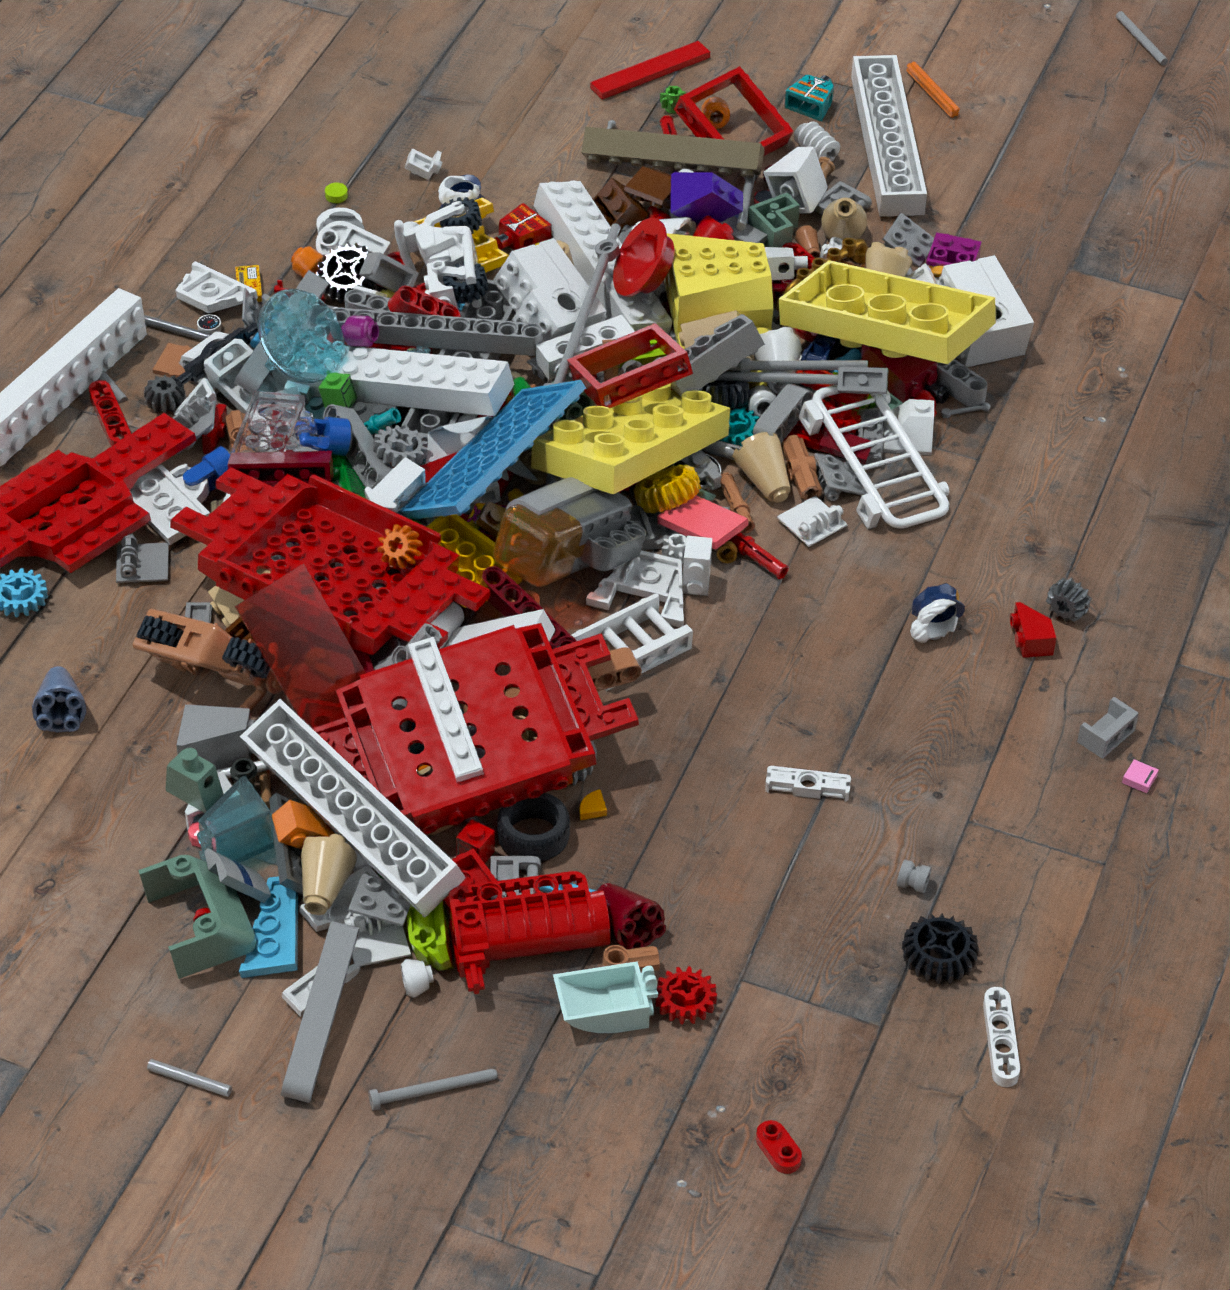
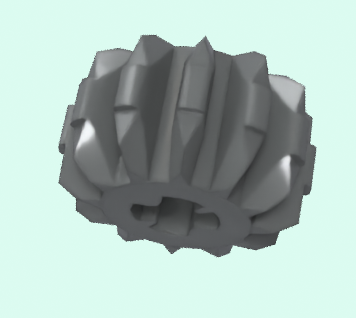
M166 374L163 377L155 376L154 380H148L147 386L144 387V398L148 408L153 409L155 413L159 411L163 413L171 411L174 413L175 409L186 398L184 385L179 387L175 381L176 377H167Z
M1073 578L1058 580L1049 588L1046 602L1050 604L1049 610L1057 613L1056 618L1061 616L1065 622L1070 619L1075 622L1089 610V604L1092 599L1087 595L1089 589L1082 588L1081 582L1075 583Z

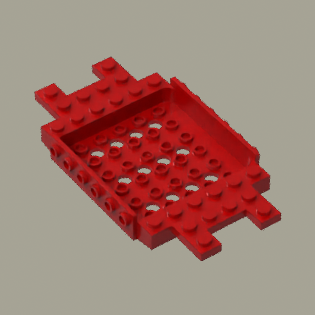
M230 467L216 480V488L231 495L208 516L184 507L170 520V528L207 545L198 553V570L214 580L217 587L346 650L352 648L374 655L393 635L409 642L424 623L431 624L453 601L477 611L490 598V589L456 574L459 570L460 555L441 546L440 533L314 474L309 477V484L287 474L272 487ZM394 525H399L401 528L405 525L411 527V531H416L419 534L417 540L423 544L417 548L421 552V556L415 555L413 557L416 564L407 563L406 569H402L399 566L397 568L390 567L389 562L385 563L382 561L383 554L377 550L383 546V543L378 538H386L385 529L393 532ZM309 528L312 529L314 533L308 532L306 534H303L301 530ZM288 542H297L300 546L288 547L286 544ZM399 544L397 549H402L403 545ZM354 549L357 553L345 554L343 551ZM275 555H281L285 558V560L279 559L274 561L271 559V557ZM333 562L341 563L343 567L337 566L335 568H332L329 566V564ZM259 569H267L270 571V573H263L260 575L256 571ZM390 569H396L401 573L390 575L387 573V571ZM317 576H325L329 580H322L318 582L314 578ZM375 583H383L387 587H381L376 589L372 585ZM302 590H311L314 594H307L303 596L299 592ZM360 597H369L372 601L362 603L358 599ZM346 611H354L358 615H352L347 617L343 613ZM431 624L435 629L439 630L442 636L437 644L439 649L448 640V632Z
M542 623L519 628L511 625L438 649L450 682H456L459 685V689L454 692L458 704H465L468 707L467 712L463 714L466 725L473 726L477 730L471 736L474 747L482 748L485 751V755L479 759L484 773L482 775L460 782L456 781L412 658L360 675V680L336 690L344 718L312 729L424 834H430L438 828L447 825H457L465 819L474 816H484L492 810L510 807L518 801L527 798L534 799L542 793L554 789L561 790L573 783V772L597 764L596 754L591 741L638 726L639 720L629 698L605 706L601 702L588 668L611 660V654L602 633L552 649ZM500 665H507L511 668L510 673L505 676L496 674L495 670ZM511 686L517 687L520 690L519 694L513 698H509L504 694L505 689ZM397 699H404L407 701V706L402 710H396L392 707V703ZM523 708L529 714L525 719L518 720L513 717V712ZM405 721H412L416 724L415 729L411 732L402 731L400 726ZM532 730L538 736L534 741L527 742L522 739V734ZM414 743H421L424 746V750L420 754H412L409 752V747ZM428 765L432 767L433 771L429 776L422 777L417 774L419 767Z

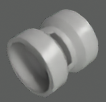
M904 859L899 871L897 886L906 888L910 885L915 891L924 894L928 886L932 867L925 865L915 867L912 861Z

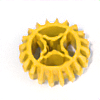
M678 465L664 468L642 479L635 485L633 491L637 505L641 506L644 512L655 514L656 512L671 510L683 503H687L688 500L693 499L699 493L701 485L694 467Z

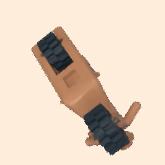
M151 608L144 617L133 642L134 649L147 652L160 662L171 664L172 667L180 671L186 672L187 670L195 675L199 667H204L219 672L222 677L247 686H254L256 691L239 708H248L251 711L265 697L267 690L269 693L278 694L286 685L287 680L284 670L277 668L278 645L276 643H270L267 651L263 644L258 641L255 643L252 639L247 641L232 637L218 626L217 623L212 624Z

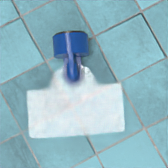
M254 391L230 454L285 452L286 450L309 447L318 451H332V455L345 456L349 453L352 444V424L347 418L325 417L323 420L314 419L313 413L302 411L305 405L304 395Z

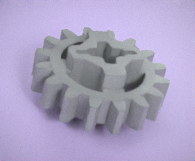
M398 425L393 429L387 426L386 431L380 429L378 434H375L373 452H377V458H383V463L392 462L393 467L399 464L405 457L414 463L422 464L423 459H426L428 442L424 441V435L417 436V430L409 431V427L400 429Z

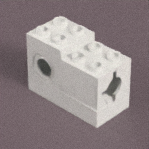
M554 238L540 242L536 246L533 244L512 251L493 280L516 312L512 320L514 322L540 325L543 330V342L573 331L589 288ZM597 297L594 299L585 327L599 323L606 313V309Z
M996 256L979 258L973 262L965 261L943 266L942 274L939 277V285L995 297L996 324L957 356L962 364L966 367L1025 355L1034 321Z

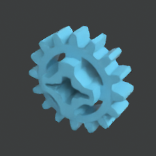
M20 568L18 573L9 570L10 575L8 576L0 574V611L4 610L6 616L11 612L14 613L15 617H18L22 612L29 616V610L37 612L38 605H45L44 599L48 598L46 581L42 580L41 574L34 576L33 570L24 573L23 568Z

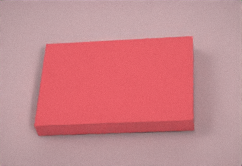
M697 495L693 499L688 500L687 503H683L671 510H665L657 516L658 524L684 536L712 538V548L715 550L748 526V518Z

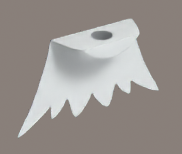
M486 416L458 422L429 431L426 463L460 451L492 417ZM519 458L515 464L507 467L502 472L501 477L508 481L507 470L524 478L537 481L536 477Z

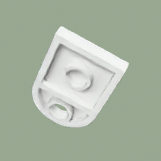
M335 221L327 224L321 229L316 239V249L322 255H330L329 248L335 251L338 244L345 247L347 242L351 244V247L357 242L360 247L366 246L369 251L380 252L384 255H387L392 247L389 241L345 221ZM328 235L336 237L335 241L331 244L324 243V239Z

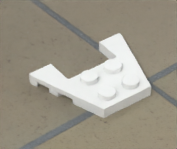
M641 550L637 558L615 567L614 572L608 578H604L599 583V587L594 592H590L586 598V605L609 610L616 591L645 598L657 593L659 601L666 602L661 616L671 626L680 628L684 626L682 561Z

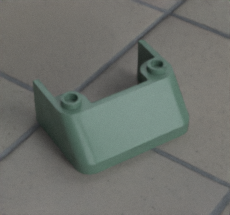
M180 855L138 870L148 903L200 884L211 913L200 916L195 920L193 924L195 937L169 946L178 979L246 955L254 950L256 947L255 934L237 891L220 883L219 876L208 870L206 861L190 855Z

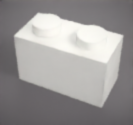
M687 536L683 565V594L708 596L712 538Z

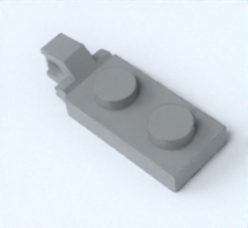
M702 450L677 461L679 465L694 467L700 481H704L712 490L721 487L722 476L717 465Z

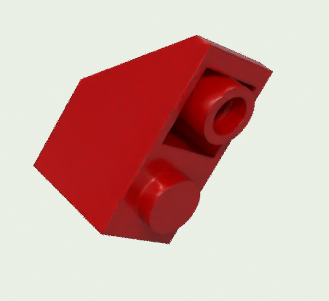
M1015 602L1014 613H1010V626L1016 631L1015 645L1017 648L1020 647L1022 657L1053 656L1056 634L1052 620L1021 602Z

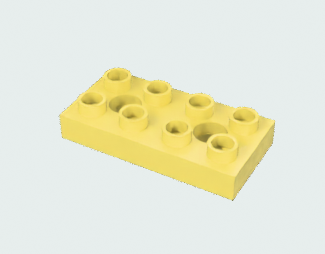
M671 383L612 408L589 406L583 410L582 416L574 420L555 422L553 430L538 436L533 441L531 468L564 479L573 477L592 488L615 494L728 436L730 408L711 402V395L704 391H686L680 396L677 392L671 390Z

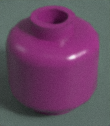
M352 315L342 325L341 336L345 339L347 345L351 347H370L378 339L379 327L370 316Z

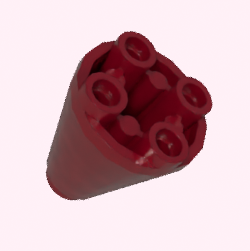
M605 883L598 888L597 891L603 890L610 930L620 946L627 950L642 948L664 935L666 931L664 910L656 901L616 884Z

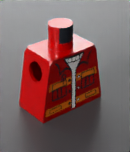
M522 203L500 219L499 235L494 239L497 241V246L500 250L507 246L513 250L521 249L551 239L552 224Z

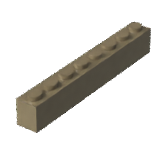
M585 127L581 153L589 162L593 163L607 160L614 165H622V162H628L636 167L648 164L653 165L652 167L657 169H666V166L674 167L678 171L689 168L696 169L697 172L718 171L719 174L730 176L732 173H740L743 177L753 178L754 175H761L764 147L761 143Z

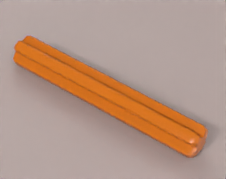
M916 62L908 63L906 71L949 117L958 116L960 108Z

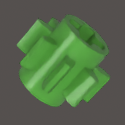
M669 86L666 88V93H660L661 108H665L668 113L675 114L674 108L678 99L686 94V92L682 91L678 86Z

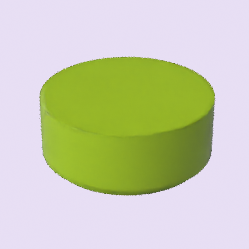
M331 183L325 187V198L331 203H341L348 197V189L342 183Z

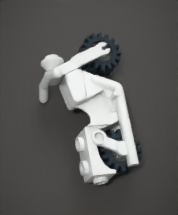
M458 197L457 201L451 199L449 204L445 202L438 211L427 215L424 223L420 225L416 222L403 223L401 220H396L394 223L395 238L404 265L416 271L410 252L419 250L427 266L428 275L424 276L427 289L425 293L445 301L457 309L459 300L461 304H465V301L468 300L469 303H472L473 307H481V296L486 294L485 291H488L489 285L485 269L478 263L472 238L474 230L478 231L480 229L479 226L482 225L478 203L474 199L469 200L468 197H465L464 200ZM440 222L441 228L434 227V224Z

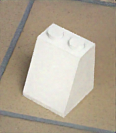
M797 147L763 172L772 198L788 192L800 205L799 213L813 212L828 188L814 147Z

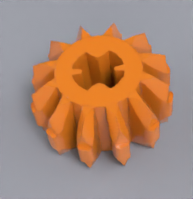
M394 525L393 532L385 529L387 537L378 538L383 543V546L377 549L378 552L383 554L382 561L385 563L389 562V566L392 568L399 566L402 569L407 568V563L416 564L413 557L415 555L421 556V552L417 548L423 545L421 541L417 540L419 534L416 531H411V527L407 525L402 528L399 525ZM399 544L403 545L402 549H397Z

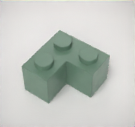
M788 192L749 206L748 224L767 234V240L763 243L765 247L782 248L784 244L792 243L793 228L798 227L800 205Z

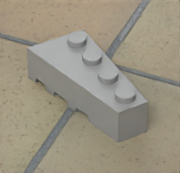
M741 314L715 328L713 335H701L694 339V344L684 349L688 353L693 374L672 382L671 388L680 396L686 391L699 390L706 384L717 380L719 375L728 369L736 367L747 356L755 354L765 343L754 322L744 314Z

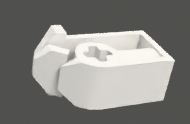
M405 457L373 489L368 486L365 488L366 499L397 513L426 484L425 469Z

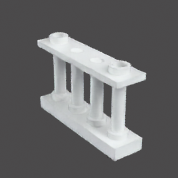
M655 593L572 634L579 641L602 633L604 640H608L615 649L623 647L629 648L617 636V634L629 629L644 645L636 650H632L642 673L692 649L693 630L687 624L678 629H673L659 614V595ZM650 619L665 635L653 640L638 624Z

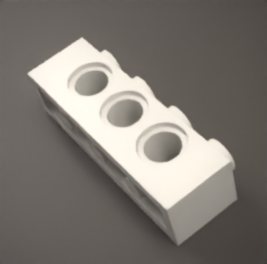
M623 315L585 327L574 356L601 346L602 340L618 339L635 331ZM572 332L536 344V363L549 380L556 377Z

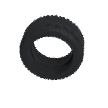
M545 792L537 798H527L516 802L510 807H501L497 818L499 843L510 856H536L541 862L553 859L564 850L570 836V816L566 806L560 799ZM538 818L548 821L554 828L543 834L528 835L519 832L513 826L524 819Z

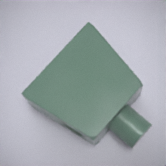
M194 748L182 750L168 764L166 771V791L206 814L224 797L216 767L211 762L198 756Z

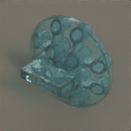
M299 289L281 290L265 301L258 316V334L261 345L268 357L264 365L271 372L277 368L286 376L303 383L321 382L326 379L328 373H335L338 370L344 357L345 343L341 326L337 320L336 313L314 293Z

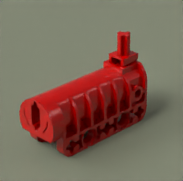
M578 871L462 885L453 888L449 893L451 914L450 937L455 963L460 977H466L468 992L473 991L474 994H479V990H485L483 974H485V968H490V961L610 945V923L603 890L589 892L585 875ZM575 882L578 887L573 888L570 883ZM551 886L553 891L543 893L539 891V888ZM530 888H533V894H530ZM514 890H520L522 894L516 895V892H514ZM502 892H505L506 897H502ZM491 893L497 895V898L494 900H485L482 897L484 894ZM458 897H464L465 902H460Z

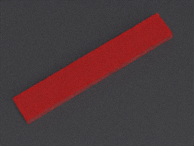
M696 41L590 82V89L603 100L710 58V51L700 41Z

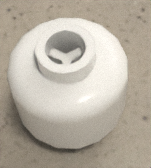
M758 385L750 390V396L746 405L748 411L753 410L754 416H759L760 418L774 401L776 394L768 386Z

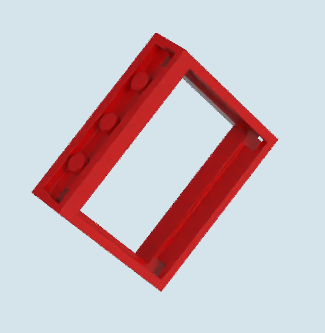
M740 66L680 96L674 108V111L696 137L724 140L695 103L733 84L774 133L771 137L759 142L764 147V156L788 144L794 132L789 123L782 118L775 106L768 101L763 92Z
M656 323L567 359L573 381L581 380L586 387L584 392L598 406L608 408L615 407L693 374L687 351ZM655 339L657 343L651 345L650 341ZM657 348H660L667 355L602 383H599L592 376ZM609 395L610 400L604 402V396Z

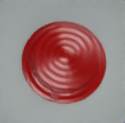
M656 218L645 219L634 227L623 242L613 270L614 288L620 295L631 297L640 292L648 294L657 289L666 278L674 258V243L667 236L663 222Z

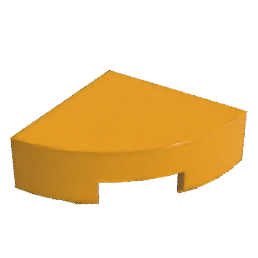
M600 789L589 793L580 804V820L607 816V808Z

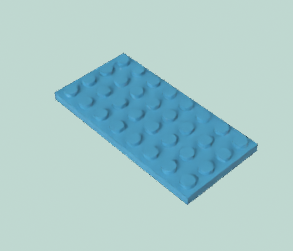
M577 380L522 389L397 513L414 520L427 517L431 519L436 516L447 517L455 514L459 516L466 513L470 509V504L475 499L483 496L487 491L486 488L491 483L499 480L502 477V472L507 467L515 464L518 461L517 457L522 452L530 449L534 445L533 441L538 436L546 433L549 430V425L562 417L565 413L564 410L569 405L574 404L580 399L579 395L586 389L583 382Z

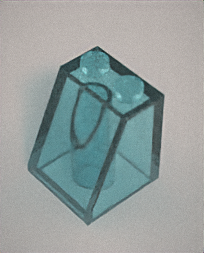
M246 776L241 777L198 820L199 832L197 833V838L202 849L199 851V856L203 861H206L204 851L207 848L238 863L274 848L271 811Z

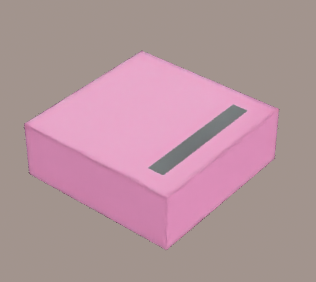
M1133 760L1123 777L1122 783L1147 793L1155 781L1159 770Z

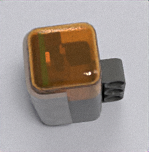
M569 477L514 499L507 505L494 545L493 557L499 565L536 587H543L588 566L600 571H608L637 558L640 555L645 540L646 530L630 520L631 515L629 513L632 505L628 498L618 492L610 494L592 488L578 479Z

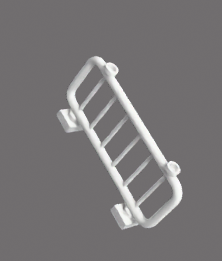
M832 385L817 390L812 400L803 403L799 419L809 435L818 434L823 422L866 490L867 494L861 496L856 511L867 529L876 527L880 516L888 525L902 529L946 515L949 510V501L946 497L949 495L948 484L944 481L937 483L890 409L888 404L891 401L888 390L887 394H870L872 397L870 399L827 411L822 399L839 394L837 391L838 385ZM874 402L883 414V417L840 429L831 417V414ZM886 420L895 435L850 447L842 435L844 432ZM899 439L907 452L864 466L860 464L854 454V451ZM909 457L919 471L873 485L865 470ZM920 476L923 477L930 491L886 504L877 491L879 488ZM934 495L939 503L937 509L903 519L894 517L888 509Z

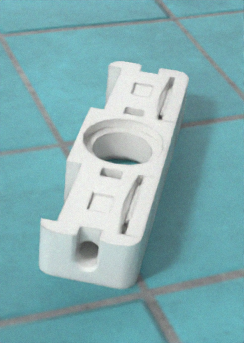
M769 766L767 768L765 791L769 793V790L792 792L793 796L820 799V796L844 798V802L849 799L851 776L839 773ZM805 780H810L814 782L815 785L812 787H805L801 784V782Z

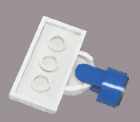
M218 447L202 457V462L192 468L184 464L169 472L160 464L138 478L130 490L133 501L150 513L151 521L148 523L169 545L186 536L170 528V520L184 507L193 509L205 516L210 514L201 503L207 498L209 491L216 489V480L228 470L231 452L227 448Z

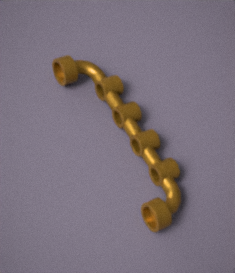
M843 239L842 249L830 248L827 251V259H813L812 269H798L796 279L788 285L784 294L828 260L840 263L843 258L852 257L857 263H866V252L869 247L863 239ZM778 298V300H777V310H778V311H779V298Z

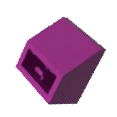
M936 232L926 264L927 266H945L965 261H977L980 258L982 242Z

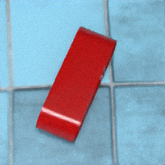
M407 285L401 286L388 301V308L391 312L460 317V312L455 306Z

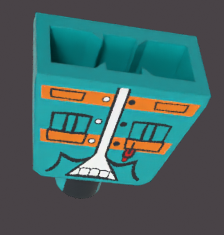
M805 75L786 89L785 108L822 121L833 101L834 85L832 80L826 75L820 78Z

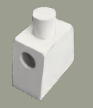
M765 247L772 280L793 279L794 270L800 268L808 269L807 256H794L793 248Z

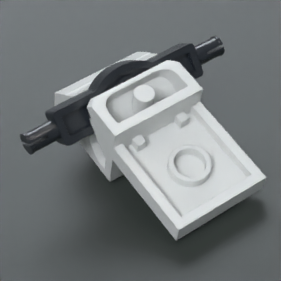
M255 322L246 329L239 327L230 334L216 331L181 356L179 364L184 368L185 372L175 378L176 384L179 387H182L188 381L200 383L203 378L208 379L215 394L221 392L238 410L246 414L248 420L255 409L258 407L264 409L269 403L275 402L274 392L284 390L270 374L256 395L234 383L238 373L253 352L248 345L251 342L250 337L260 329Z

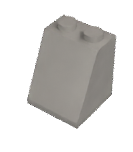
M185 704L176 745L177 754L186 748H194L198 756L211 762L216 767V770L231 767L234 761L239 758L251 759V754L253 753L240 737L255 723V720H251L250 709Z

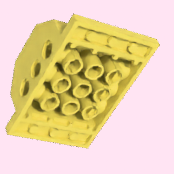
M667 233V236L674 243V258L671 268L664 279L676 340L683 349H685V346L681 345L679 339V332H682L681 324L735 310L752 320L759 334L772 330V277L763 243Z

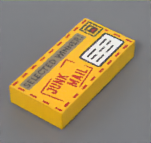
M259 265L235 267L236 280L257 290V302H262Z

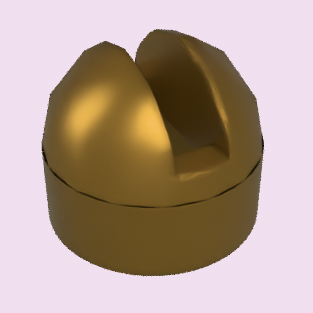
M731 541L717 548V558L723 563L735 561L737 558L736 545Z

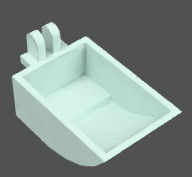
M637 961L553 974L564 1021L571 1026L594 1033H619L649 1028V1016L654 1015L651 998L658 997L657 979L652 966L644 967L641 973Z

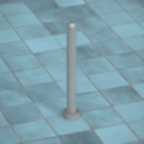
M487 1069L378 1093L377 1089L369 1090L370 1106L372 1111L379 1110L381 1104L492 1081L497 1078V1071L495 1069Z

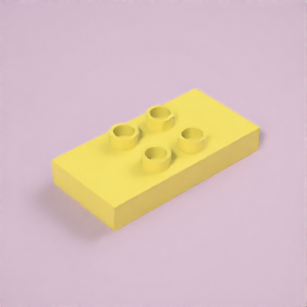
M830 260L779 298L780 325L838 338L845 347L857 348L862 347V344L880 348L883 355L892 358L910 355L949 364L996 324L995 297Z

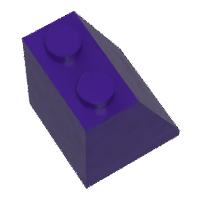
M674 172L671 174V213L678 218H690L698 226L706 215L721 223L743 212V192L712 172Z

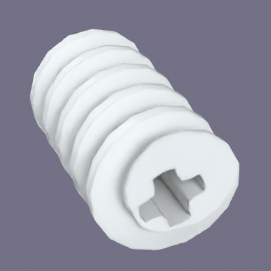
M815 121L799 125L794 132V140L801 147H814L818 159L820 157H827L833 162L840 151V143Z

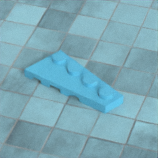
M279 876L270 877L267 880L271 896L264 903L260 902V913L258 919H255L252 928L256 938V947L253 951L246 954L244 963H241L239 969L241 978L298 970V892L281 885Z

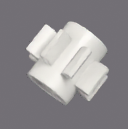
M673 534L669 539H664L662 555L680 559L683 564L686 536Z

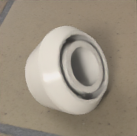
M405 959L401 964L403 984L408 996L416 998L429 989V983L434 982L431 966H425L423 961Z

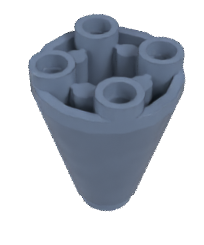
M56 666L47 672L32 704L33 718L36 721L37 727L41 730L56 733L74 732L79 729L80 723L84 720L86 714L85 699L72 676L64 667Z

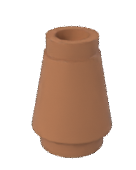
M809 225L800 227L796 231L795 241L814 258H819L821 253L817 231Z

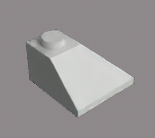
M909 399L893 409L892 412L920 455H931L934 401ZM887 420L884 421V438L895 435ZM899 439L883 443V452L907 453Z

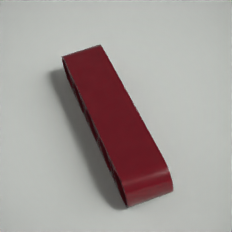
M489 566L483 571L480 585L490 589L488 601L504 617L543 609L499 567ZM488 581H494L497 584H490ZM506 598H512L515 602H510ZM546 612L555 628L549 641L552 649L577 641Z

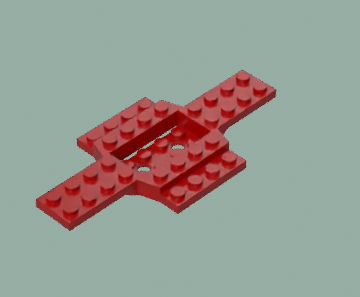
M163 413L94 458L72 452L66 455L58 449L1 485L0 568L16 557L37 556L56 562L72 573L121 541L124 536L135 532L150 522V513L133 501L130 490L138 478L197 441L195 433ZM80 485L77 490L73 491L72 493H67L76 486ZM60 497L58 502H56L52 506H47L48 504L52 503ZM84 500H90L86 504H80ZM39 511L38 515L31 519H27L28 517ZM44 526H50L46 530H40Z

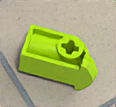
M443 901L426 917L411 905L407 914L409 940L416 959L423 961L425 965L429 966L431 964L438 971L453 969L454 963L452 960L448 915Z

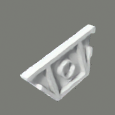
M196 261L191 265V273L185 274L183 282L176 289L178 299L207 313L242 304L244 288L248 290L251 296L253 295L256 299L258 298L257 290Z

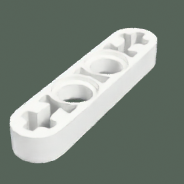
M992 987L986 991L983 1002L992 1077L996 1084L1002 1087H1012L1018 1081L1020 1063L1011 998L1005 989ZM993 999H998V1002L1001 1003L1000 1010H996L995 1000ZM1000 1020L1005 1022L1007 1027L1005 1029H997L992 1023ZM1005 1044L1011 1050L1007 1053H1002L995 1046ZM1003 1063H1007V1070L1010 1075H1005V1072L1002 1071Z

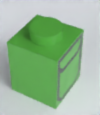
M328 373L318 387L325 409L330 404L351 408L357 399L350 374Z

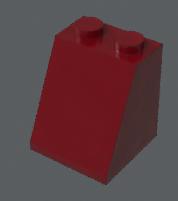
M862 344V360L868 361V368H888L887 390L903 403L916 397L921 390H925L926 384L931 386L937 381V362L910 355L899 358L887 357L883 355L882 349Z

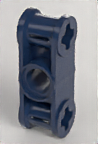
M817 334L808 348L804 350L801 361L834 360L839 356L842 349L840 339Z

